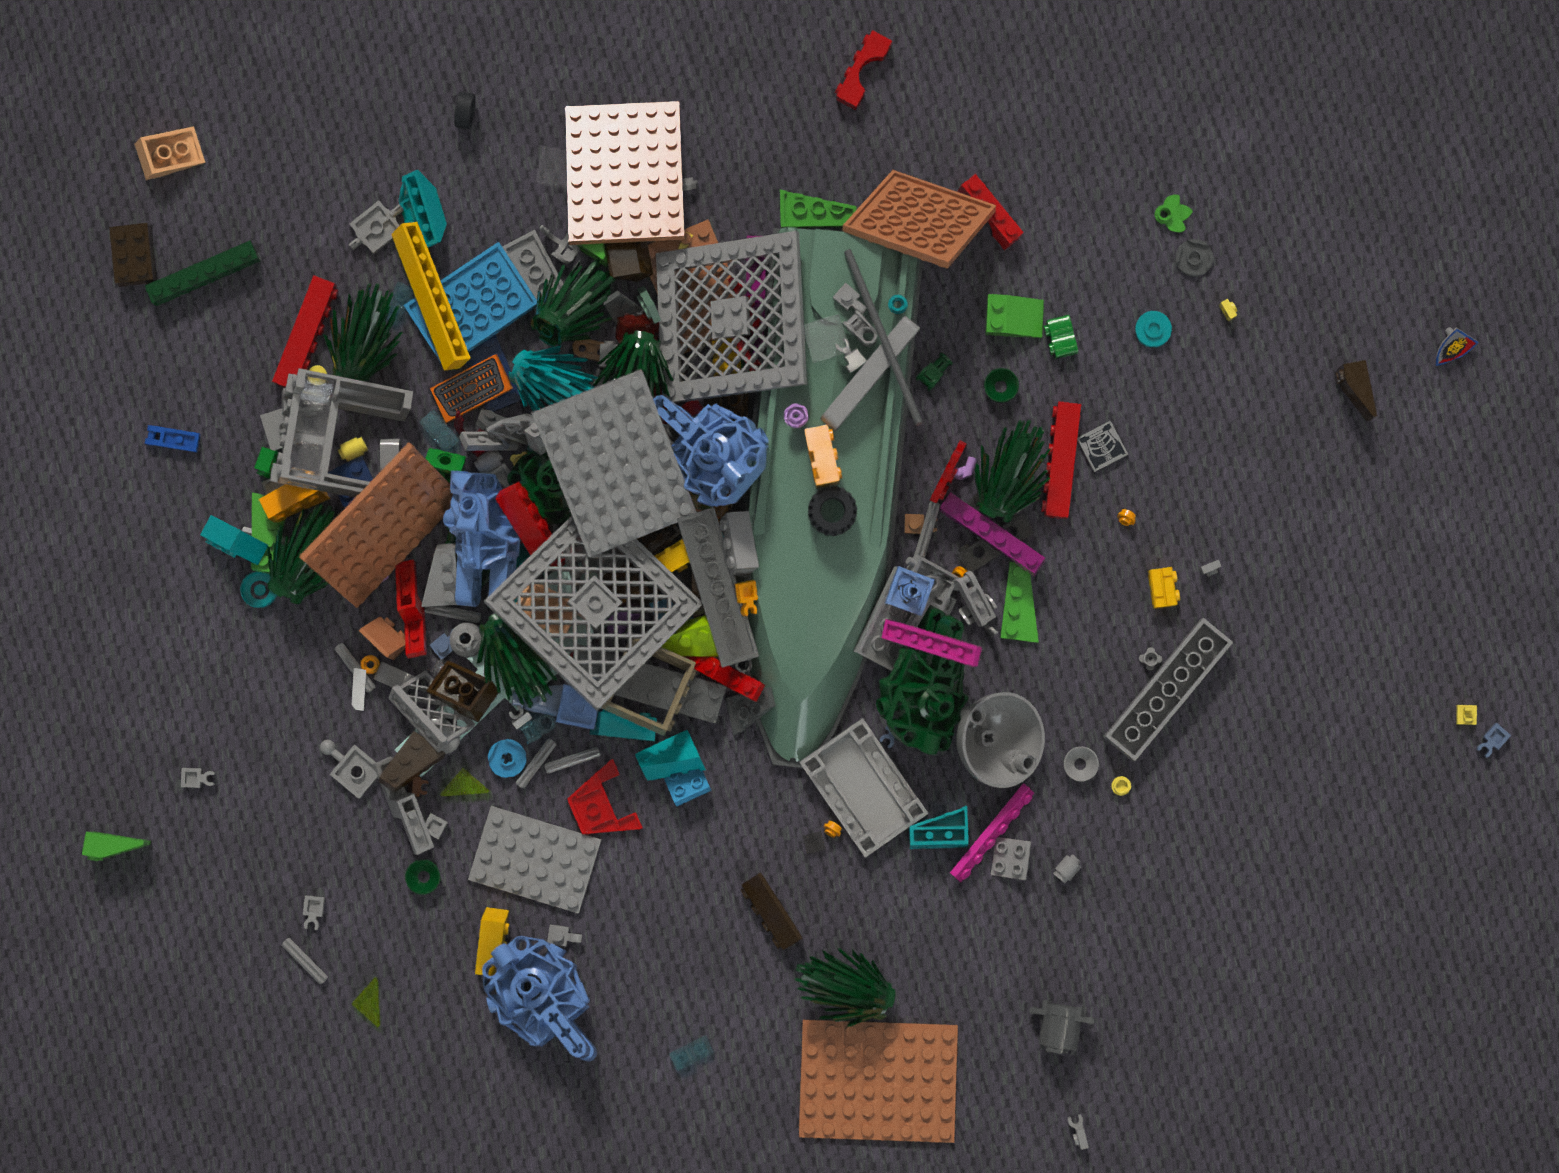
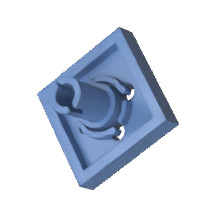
M897 566L885 603L922 616L935 579Z

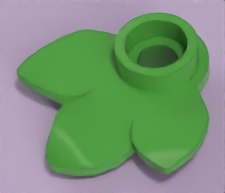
M1179 195L1168 196L1164 204L1159 206L1154 214L1157 222L1165 224L1173 232L1185 231V225L1182 221L1186 220L1192 213V209L1179 204ZM1165 211L1167 213V217H1161V212Z

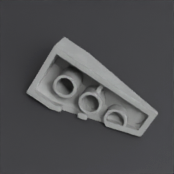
M525 413L502 419L486 429L487 432L529 445L524 430L535 423L531 414Z

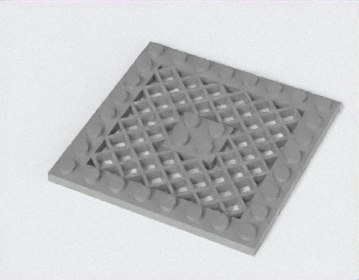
M798 231L656 253L658 313L661 321H659L660 350L673 378V381L669 379L664 368L663 373L670 397L667 396L662 390L664 397L674 403L807 385ZM760 257H766L763 262L758 259ZM774 258L778 263L771 270L767 265ZM742 260H748L745 265L741 262ZM756 261L760 266L753 273L749 268ZM731 262L728 267L723 265V263ZM739 264L742 269L735 275L732 270ZM713 265V267L710 270L705 267ZM721 267L725 271L718 278L714 274ZM696 268V269L693 271V273L690 272L688 269ZM703 269L707 274L701 281L697 276ZM765 269L769 274L763 281L759 278V275ZM686 272L690 277L683 283L680 281V278ZM748 272L751 277L745 284L741 279ZM729 275H731L734 279L729 284V286H727L723 282ZM775 277L779 282L772 289L768 284ZM713 278L716 280V283L710 289L706 284ZM695 280L699 285L692 291L689 289V286ZM757 280L761 285L756 291H753L750 287ZM740 283L743 288L736 294L733 289ZM722 286L726 290L719 297L715 292ZM704 288L708 293L702 300L698 295ZM766 288L770 293L764 300L760 297V294ZM687 291L691 295L684 302L680 298ZM747 291H749L752 294L750 299L749 297L744 296ZM729 294H732L735 297L726 299L729 296ZM712 296H713V297L716 298L717 300H715V301H710V303H711V307H710L707 303H708V301H709V300L712 298ZM776 296L780 301L773 308L769 303ZM696 299L700 303L696 307V309L693 310L689 306ZM758 299L762 303L757 310H754L751 306ZM705 307L709 312L702 318L698 314ZM767 307L771 312L765 319L760 314ZM688 310L692 314L685 321L682 315ZM776 315L781 320L774 327L770 322ZM695 318L701 321L696 329L691 326ZM759 318L763 322L758 329H755L752 325ZM706 326L710 330L703 337L700 332ZM768 326L772 331L766 338L761 333ZM782 326H783V334L779 331V330L782 328ZM689 329L692 331V334L686 340L682 335ZM751 329L754 332V334L749 340H747L744 336L751 335ZM777 334L782 339L775 346L771 341ZM698 337L702 341L695 348L691 343ZM760 337L763 343L759 348H756L753 344ZM711 338L717 340L714 345L709 342ZM734 338L731 343L727 339ZM742 339L746 344L739 351L736 345ZM724 342L728 347L722 354L718 348ZM705 345L711 348L706 356L701 353ZM769 345L773 350L767 357L762 352ZM689 347L693 352L687 359L683 354ZM751 347L755 353L748 359L745 354ZM732 351H735L738 355L731 362L727 357ZM716 353L720 358L713 364L710 359ZM778 353L783 358L776 365L772 360ZM699 356L703 360L696 367L692 362ZM761 356L764 362L758 368L754 363ZM743 358L747 363L740 370L736 365ZM725 361L729 366L723 373L719 367ZM708 364L712 368L705 375L701 370ZM770 364L773 368L766 369V367ZM690 366L694 371L688 378L684 372ZM751 366L756 370L748 372ZM733 369L738 372L737 374H730ZM715 372H717L718 374L721 375V376L712 377V376L715 374ZM698 374L703 377L702 379H695Z
M571 516L485 599L484 603L598 711L703 604L637 539L612 548L611 554L599 553L588 557L585 547L584 554H575L574 545H584L582 541H575L580 534ZM570 546L571 554H564L563 552ZM615 548H616L622 555L615 554ZM561 558H571V567H561ZM557 559V567H551L550 565ZM575 559H584L585 567H575ZM588 559H598V567H589ZM602 559H611L612 568L602 567ZM615 559H625V568H616ZM629 561H630L636 568H629ZM544 571V580H535ZM548 571H557L558 580H548ZM561 572H571V580H562ZM575 572H585V580H575ZM589 572H598V578L594 575L589 580ZM602 572H612V581H603ZM616 572L625 573L626 581H616ZM630 573H639V581H630ZM643 575L650 581H643ZM534 584H544V593H534ZM530 585L531 593H522ZM548 585H558V593H548ZM562 585H571L572 593H562ZM575 585H584V586L576 593ZM606 586H612V592ZM616 586H626V594H617ZM630 586H639L640 594H630ZM643 586H653V595H644ZM657 588H658L664 595H657ZM521 597L531 598V606H521ZM535 598H544L545 606H535ZM548 598H558V607L549 606ZM562 598H571L567 602L570 607H562ZM620 599H626L627 608L619 607L622 603ZM630 599H640V608H631ZM644 599H653L654 608H644ZM658 600H667V608H658ZM524 611H531V618ZM535 611H545V620H535ZM549 611H558L559 620H549ZM562 611H572V620H563ZM617 612H627V621H617ZM631 612H640L641 621H631ZM576 613H577L583 620H576ZM613 613V621H605ZM644 613H654V621H645ZM658 613H666V614L658 621ZM538 624H545V631ZM549 625H559V633H549ZM563 625H573V633H563ZM577 625H586V634H577ZM604 625H614V634H604ZM618 625L627 626V634H618ZM600 626V634L590 633V627L596 630ZM631 626H641V634H632ZM645 626H653V627L645 634ZM552 638H559V645ZM563 638H573V647H563ZM577 638H587V647H577ZM591 638L600 639L601 647H591ZM604 639H614V647H605ZM618 639H628V648L618 647ZM632 639H640V640L632 647ZM567 652H573V658ZM577 652H587V661L578 660ZM591 652H601V661H591ZM605 652H614L615 661H605ZM618 652H627V653L619 660V653H618ZM580 665H587L588 673ZM591 665H601V674H592ZM605 665H614L605 674Z

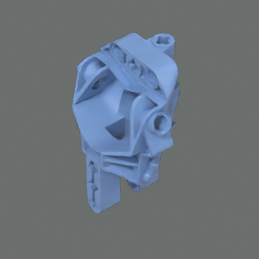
M663 395L656 396L653 400L659 415L680 434L671 447L685 481L684 488L693 494L699 495L698 502L711 507L736 503L766 467V448L769 447L767 445L769 442L763 429H756L754 422L750 419L735 415L734 412L717 404L713 406L707 405L697 417H694L687 410L676 405ZM757 460L756 465L752 467V462ZM731 489L730 495L726 497V494L730 492L728 490Z
M451 470L450 490L453 496L450 502V509L444 513L443 523L456 536L455 553L458 556L455 601L460 606L477 607L481 599L482 569H490V596L516 570V560L519 557L521 539L495 500L500 490H502L495 474Z
M518 936L509 944L503 943L495 948L491 953L492 958L483 965L482 976L484 991L488 995L487 1004L491 1013L497 1012L500 1024L516 1032L519 1037L532 1046L539 1045L542 1047L553 1037L557 1036L574 1057L587 1062L594 1060L597 1056L595 1046L574 1021L589 1008L590 998L587 996L583 983L580 982L576 971L577 965L563 958L566 950L552 943L550 944L544 939ZM522 941H526V949L520 951L519 944ZM546 947L548 950L544 957L537 954ZM492 966H496V974L490 976L489 969ZM528 974H534L538 976L542 983H540L539 980L535 977L528 976ZM530 981L532 987L529 991L525 992L523 986L526 982ZM516 986L523 999L518 996ZM496 988L497 994L493 995L491 992ZM539 992H542L538 998L532 1001V998L536 997Z

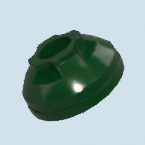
M997 368L992 370L985 378L984 389L991 400L1004 403L1016 396L1019 389V381L1011 370ZM998 381H1003L1007 387L1004 392H998L995 389V384Z
M416 860L407 868L405 881L412 892L420 895L429 894L440 883V871L430 860ZM421 871H427L430 875L426 883L418 879Z

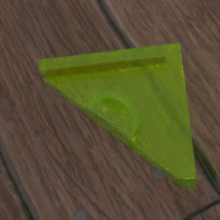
M462 768L440 793V796L489 793L490 790L466 769Z
M377 977L351 1003L376 1027L380 1026Z

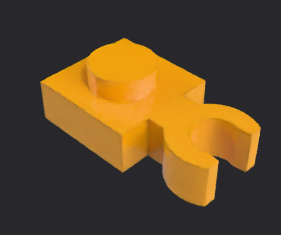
M749 580L735 584L737 603H743L741 614L748 616L749 608L752 614H757V607L753 603L754 600H758L756 581Z

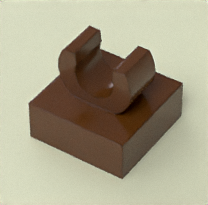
M416 777L408 783L407 793H413L416 797H419V794L426 795L428 792L422 791L421 785L428 784L429 782L421 780V777Z

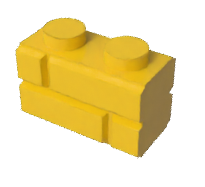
M1172 567L1148 570L1153 609L1178 605L1177 601H1180L1179 590H1175L1174 582H1177L1176 571H1173Z

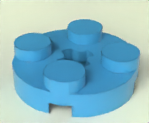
M501 740L495 743L489 750L488 762L490 768L500 777H514L525 768L527 762L526 751L515 740ZM510 753L513 760L505 764L502 756Z

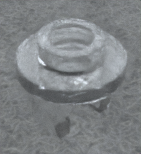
M432 658L431 661L435 662L433 669L428 667L427 670L436 677L447 661Z

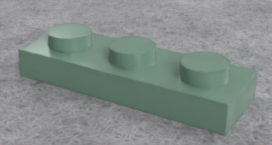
M645 287L638 288L639 296L636 297L647 318H652L654 323L661 321L658 311Z

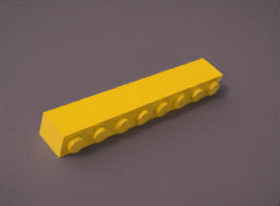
M418 222L402 223L391 235L444 371L459 369L471 358Z

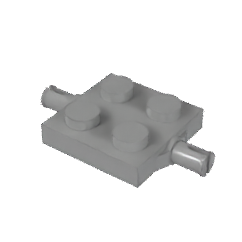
M377 201L350 223L357 238L349 246L354 251L359 245L363 244L373 254L378 252L393 240L391 234L399 227L395 217L404 209L398 204L390 211L380 201Z

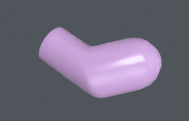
M969 456L965 466L955 468L957 472L954 477L957 480H962L972 476L977 459Z

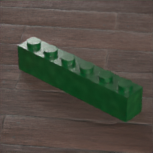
M250 240L147 284L145 288L152 304L159 306L261 262L254 244Z

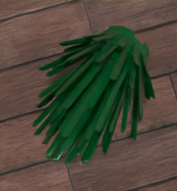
M600 259L592 262L578 277V273L582 269V266H579V260L557 294L555 291L565 265H562L553 288L554 275L551 273L549 283L548 279H545L543 292L541 293L538 290L536 315L531 319V327L533 330L536 328L541 335L539 339L547 345L555 347L556 345L560 346L563 342L589 340L591 338L588 335L578 334L597 330L600 328L598 325L612 320V318H606L584 327L582 326L604 315V312L597 315L594 314L605 307L603 303L607 301L608 296L611 294L610 285L616 280L610 276L609 270L604 273L599 269L602 265V262L599 263Z
M370 283L367 285L366 292L363 289L358 291L351 324L350 318L353 302L350 300L351 295L348 294L345 319L341 318V334L338 333L337 315L333 309V319L330 318L334 350L331 340L326 335H324L334 364L332 369L334 376L369 382L371 376L387 366L390 360L398 355V353H394L378 365L401 342L397 341V339L403 334V331L399 332L388 346L379 353L391 336V333L388 332L396 319L399 305L395 307L386 324L393 292L390 293L387 299L389 290L383 296L382 291H378L380 287L378 283L375 284L371 297H369Z
M634 331V334L629 335L626 332L623 336V341L597 363L602 364L608 359L605 362V368L600 372L602 374L594 382L593 386H596L604 375L605 379L602 385L605 384L615 369L616 372L612 381L641 369L652 398L654 395V381L657 396L660 395L659 378L663 393L670 397L663 373L664 368L669 379L673 381V378L660 350V339L656 341L653 339V334L644 331Z
M1024 420L1018 421L1015 432L1011 431L1010 437H1008L1002 450L1007 431L1006 426L1004 427L1001 437L999 436L993 465L990 470L989 482V455L984 452L983 445H981L980 457L981 477L979 465L975 464L976 470L973 469L979 499L976 507H979V511L992 518H995V516L1004 517V522H1011L1014 514L1040 498L1038 495L1042 491H1036L1051 479L1048 477L1037 484L1048 470H1044L1037 478L1033 476L1051 449H1048L1045 454H1041L1029 472L1045 443L1041 441L1044 433L1042 426L1038 428V431L1037 427L1034 426L1031 433H1027L1031 420H1028L1026 425Z
M320 505L318 509L315 506L313 512H310L308 519L304 521L301 530L298 532L305 513L303 508L299 519L296 520L290 540L289 536L286 535L282 547L283 526L280 524L276 535V544H273V560L270 547L267 546L270 580L267 583L268 589L279 597L291 598V603L301 604L304 597L327 587L326 585L329 584L327 581L323 582L324 579L299 556L334 521L332 517L335 513L331 511L332 506L330 505L323 516L321 512L324 505Z
M496 613L489 616L490 620L485 625L481 623L479 627L481 643L477 658V664L481 663L484 654L485 684L488 683V680L489 682L492 680L491 666H493L497 692L501 693L498 667L508 701H510V696H512L511 688L514 687L521 705L525 704V700L528 708H532L533 702L531 698L533 699L539 695L543 702H546L545 694L549 693L552 696L553 693L545 682L548 681V678L538 666V662L552 679L557 681L555 675L550 671L552 670L551 667Z
M838 948V951L856 966L857 970L822 950V953L825 954L824 957L828 960V963L809 956V959L812 960L810 963L804 962L805 966L797 965L796 971L804 975L800 979L794 978V980L802 983L804 987L811 988V990L801 987L797 989L817 995L814 998L802 996L800 997L801 999L814 1002V1004L841 1007L825 1008L826 1012H847L844 1014L820 1016L818 1018L820 1020L833 1018V1021L840 1022L855 1019L849 1021L847 1027L872 1018L882 1020L887 1016L885 1013L888 1007H893L896 991L892 988V983L885 980L873 959L870 964L862 953L859 956L853 949L852 956L861 965L855 962L841 948Z

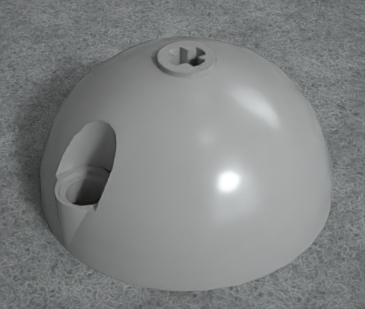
M999 692L986 695L972 705L962 709L960 714L961 720L956 734L957 752L964 767L974 778L992 787L1008 788L1023 782L1034 772L1043 754L1045 733L1039 713L1027 699L1015 693Z

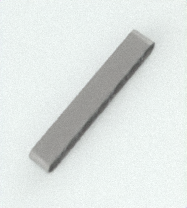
M906 316L901 319L887 336L896 358L920 329L919 326ZM882 343L821 416L820 420L834 431L841 426L889 368L890 362Z

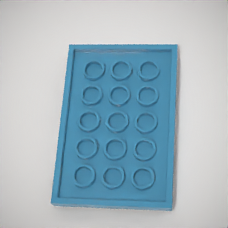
M499 242L441 280L468 352L537 306V299ZM415 297L406 303L404 307L440 361Z

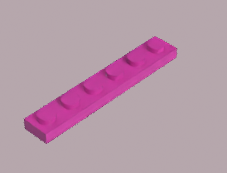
M885 619L882 633L883 639L967 665L978 666L982 647L894 620Z
M1024 783L952 869L950 874L958 881L962 882L963 879L970 875L972 868L982 861L985 852L995 845V840L999 835L1005 833L1008 824L1019 816L1022 807L1031 801L1034 792Z

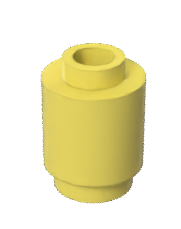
M355 437L340 444L341 449H338L342 460L346 459L347 462L364 455V452L368 451L362 437L358 439Z

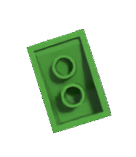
M988 294L985 335L1042 338L1044 300Z
M86 832L82 855L88 856V860L103 861V858H109L151 844V841L100 832Z

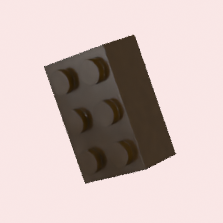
M148 223L109 227L115 284L123 287L150 284L157 281L152 227Z

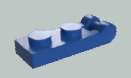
M148 425V438H145L144 444L198 452L200 433ZM156 433H161L159 440L155 439Z

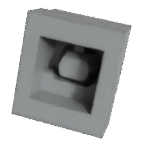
M843 338L845 347L840 348L838 344H835V348L845 355L843 358L848 364L844 367L851 373L865 363L866 359L858 349L851 351L848 340Z

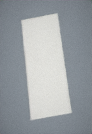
M354 668L352 706L355 710L364 711L366 670Z

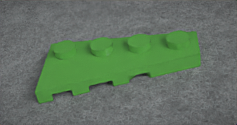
M780 189L781 228L843 227V224L857 210L856 206L835 201L831 202Z
M252 492V537L268 544L273 560V544H276L277 531L280 524L284 527L285 520L274 523L268 519L259 501L265 495ZM267 549L258 565L251 562V569L253 571L270 574Z
M1010 562L1000 638L1039 643L1030 574L1015 562Z

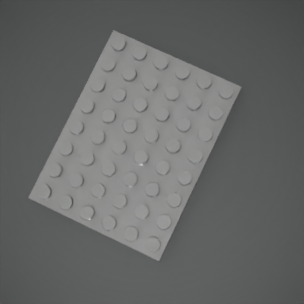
M641 369L532 412L588 557L677 523V518L696 513L689 491L684 488L685 481Z

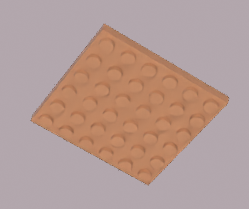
M892 170L843 224L842 231L948 269L995 213L996 205Z

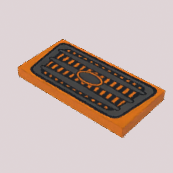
M496 354L430 388L446 423L455 420L457 411H460V415H464L513 389Z

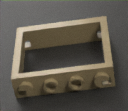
M632 639V647H633L640 639ZM660 647L652 655L653 657L685 670L663 725L612 703L613 696L601 709L664 736L666 731H671L675 722L672 720L674 713L678 715L682 706L679 701L681 697H686L689 686H686L688 680H693L697 670L694 669L696 662Z

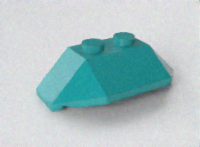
M415 170L402 177L399 204L404 209L402 214L405 223L418 222L427 248L441 242L447 223L436 188L419 170Z

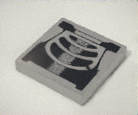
M1111 421L1077 438V442L1094 472L1128 455Z

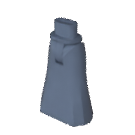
M563 684L548 686L553 694L552 696L549 693L545 694L546 702H543L540 695L533 699L531 698L533 702L532 708H528L525 700L523 707L515 690H513L512 705L520 706V708L557 717Z

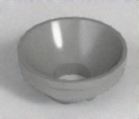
M473 623L457 625L450 634L452 650L457 655L465 658L476 656L479 653L481 643L479 627ZM464 633H468L471 636L468 644L460 642V637Z
M1083 746L1071 749L1066 754L1063 762L1066 774L1071 779L1079 782L1093 778L1099 767L1098 757L1095 752ZM1081 758L1085 760L1086 766L1083 770L1075 768L1074 763L1076 759Z

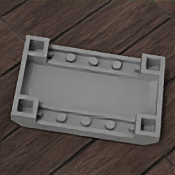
M863 718L799 761L864 857H867L929 814Z

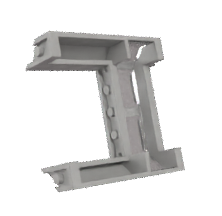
M300 368L297 375L288 374L283 398H287L286 410H289L288 417H284L283 428H286L285 435L282 434L280 439V446H283L282 453H278L277 463L272 465L270 481L356 498L370 482L327 474L338 409L405 421L411 409L413 391Z

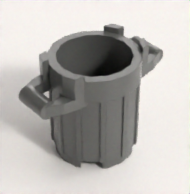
M1042 1000L1041 1008L1033 1006L1029 1009L1031 1014L1043 1015L1039 1049L1042 1050L1046 1046L1047 1052L1058 1054L1068 1053L1071 1050L1070 1055H1075L1078 1047L1081 1022L1092 1025L1096 1023V1018L1086 1016L1087 1007L1085 1006L1073 1007L1052 1003V1000Z

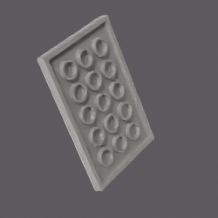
M491 806L468 880L579 914L602 839Z

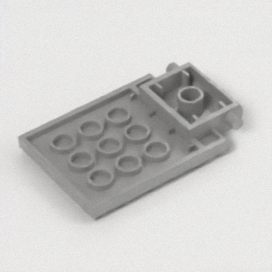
M915 555L913 558L908 557L906 559V564H908L906 569L935 579L929 598L932 599L930 605L943 611L945 616L950 615L957 601L950 595L953 589L958 591L954 585V580L958 576L920 555ZM894 566L854 649V652L890 671L894 668L893 665L899 657L901 647L896 642L882 638L885 619L906 624L912 614L885 603L897 569L896 566ZM930 572H933L934 574L942 573L950 579H941L939 578L940 576H935Z

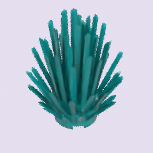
M561 346L535 352L523 350L512 361L515 365L512 372L509 371V380L517 386L524 408L529 403L534 412L540 410V407L545 408L540 398L550 406L593 389L594 386L588 383L593 382L590 378L598 379L597 376L574 370L582 369L581 366L555 362H586L588 359L572 358L574 357L573 354L546 355L558 353Z

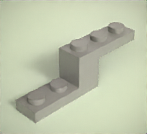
M387 757L373 764L378 779L393 757ZM381 784L392 816L402 820L414 854L418 855L433 848L434 845L415 795L407 793L404 787L394 793Z

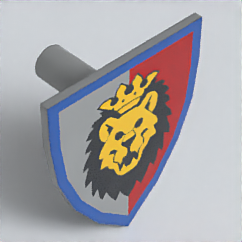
M1451 327L1445 330L1447 337L1438 348L1435 365H1442L1464 356L1479 342L1458 328L1454 330Z

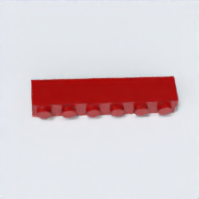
M313 275L272 380L274 384L286 388L288 374L297 375L299 368L309 369L311 364L309 357L311 353H315L318 346L316 339L318 335H322L325 325H323L324 319L329 317L332 307L329 306L331 301L335 300L339 290L336 289L337 285L335 283Z
M1058 401L1057 406H1053L1052 417L1055 418V425H1051L1050 436H1053V442L1048 446V449H1051L1048 455H1051L1050 463L1047 462L1046 470H1048L1046 474H1049L1051 479L1044 484L1043 493L1047 494L1046 501L1042 500L1041 512H1044V517L1068 519L1081 404Z

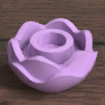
M796 403L791 404L784 411L786 424L793 428H800L808 421L807 409Z

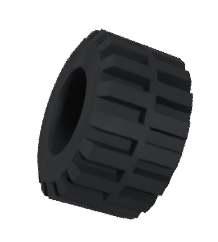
M826 486L823 489H819L812 496L808 506V518L816 531L826 536H836L844 534L852 527L857 516V506L850 492H847L842 487ZM837 500L843 505L844 515L841 520L831 523L822 517L821 507L826 501Z

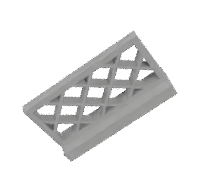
M425 670L401 686L398 684L394 686L388 699L439 753L445 748V745L474 728L475 723L455 710L454 714L443 712L444 706L447 705L440 700L431 699L429 693L428 698L417 696L418 690L426 691L428 689L426 686L418 685L421 679L425 678L429 686L434 680ZM407 688L414 689L415 695H407L403 690ZM417 701L427 703V709L419 708ZM430 704L441 705L440 712L430 710ZM429 715L439 716V723L432 722L429 719ZM443 717L453 719V725L442 724ZM456 719L463 720L467 725L465 727L456 726ZM442 729L452 730V735L446 737L442 733Z

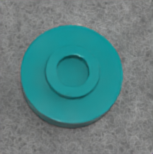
M1159 311L1144 313L1135 325V334L1139 342L1151 348L1165 344L1172 332L1170 320Z
M256 571L248 574L243 579L240 592L243 600L248 605L255 608H264L275 601L277 595L270 590L268 596L260 600L255 599L250 591L252 584L256 581L268 583L270 575ZM258 584L255 586L254 592L256 595L262 596L265 594L266 588L264 585Z

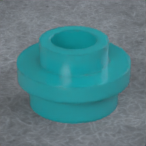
M894 295L888 302V308L894 314L904 313L908 306L906 298L902 295ZM900 302L902 306L900 308H896L894 306V303Z

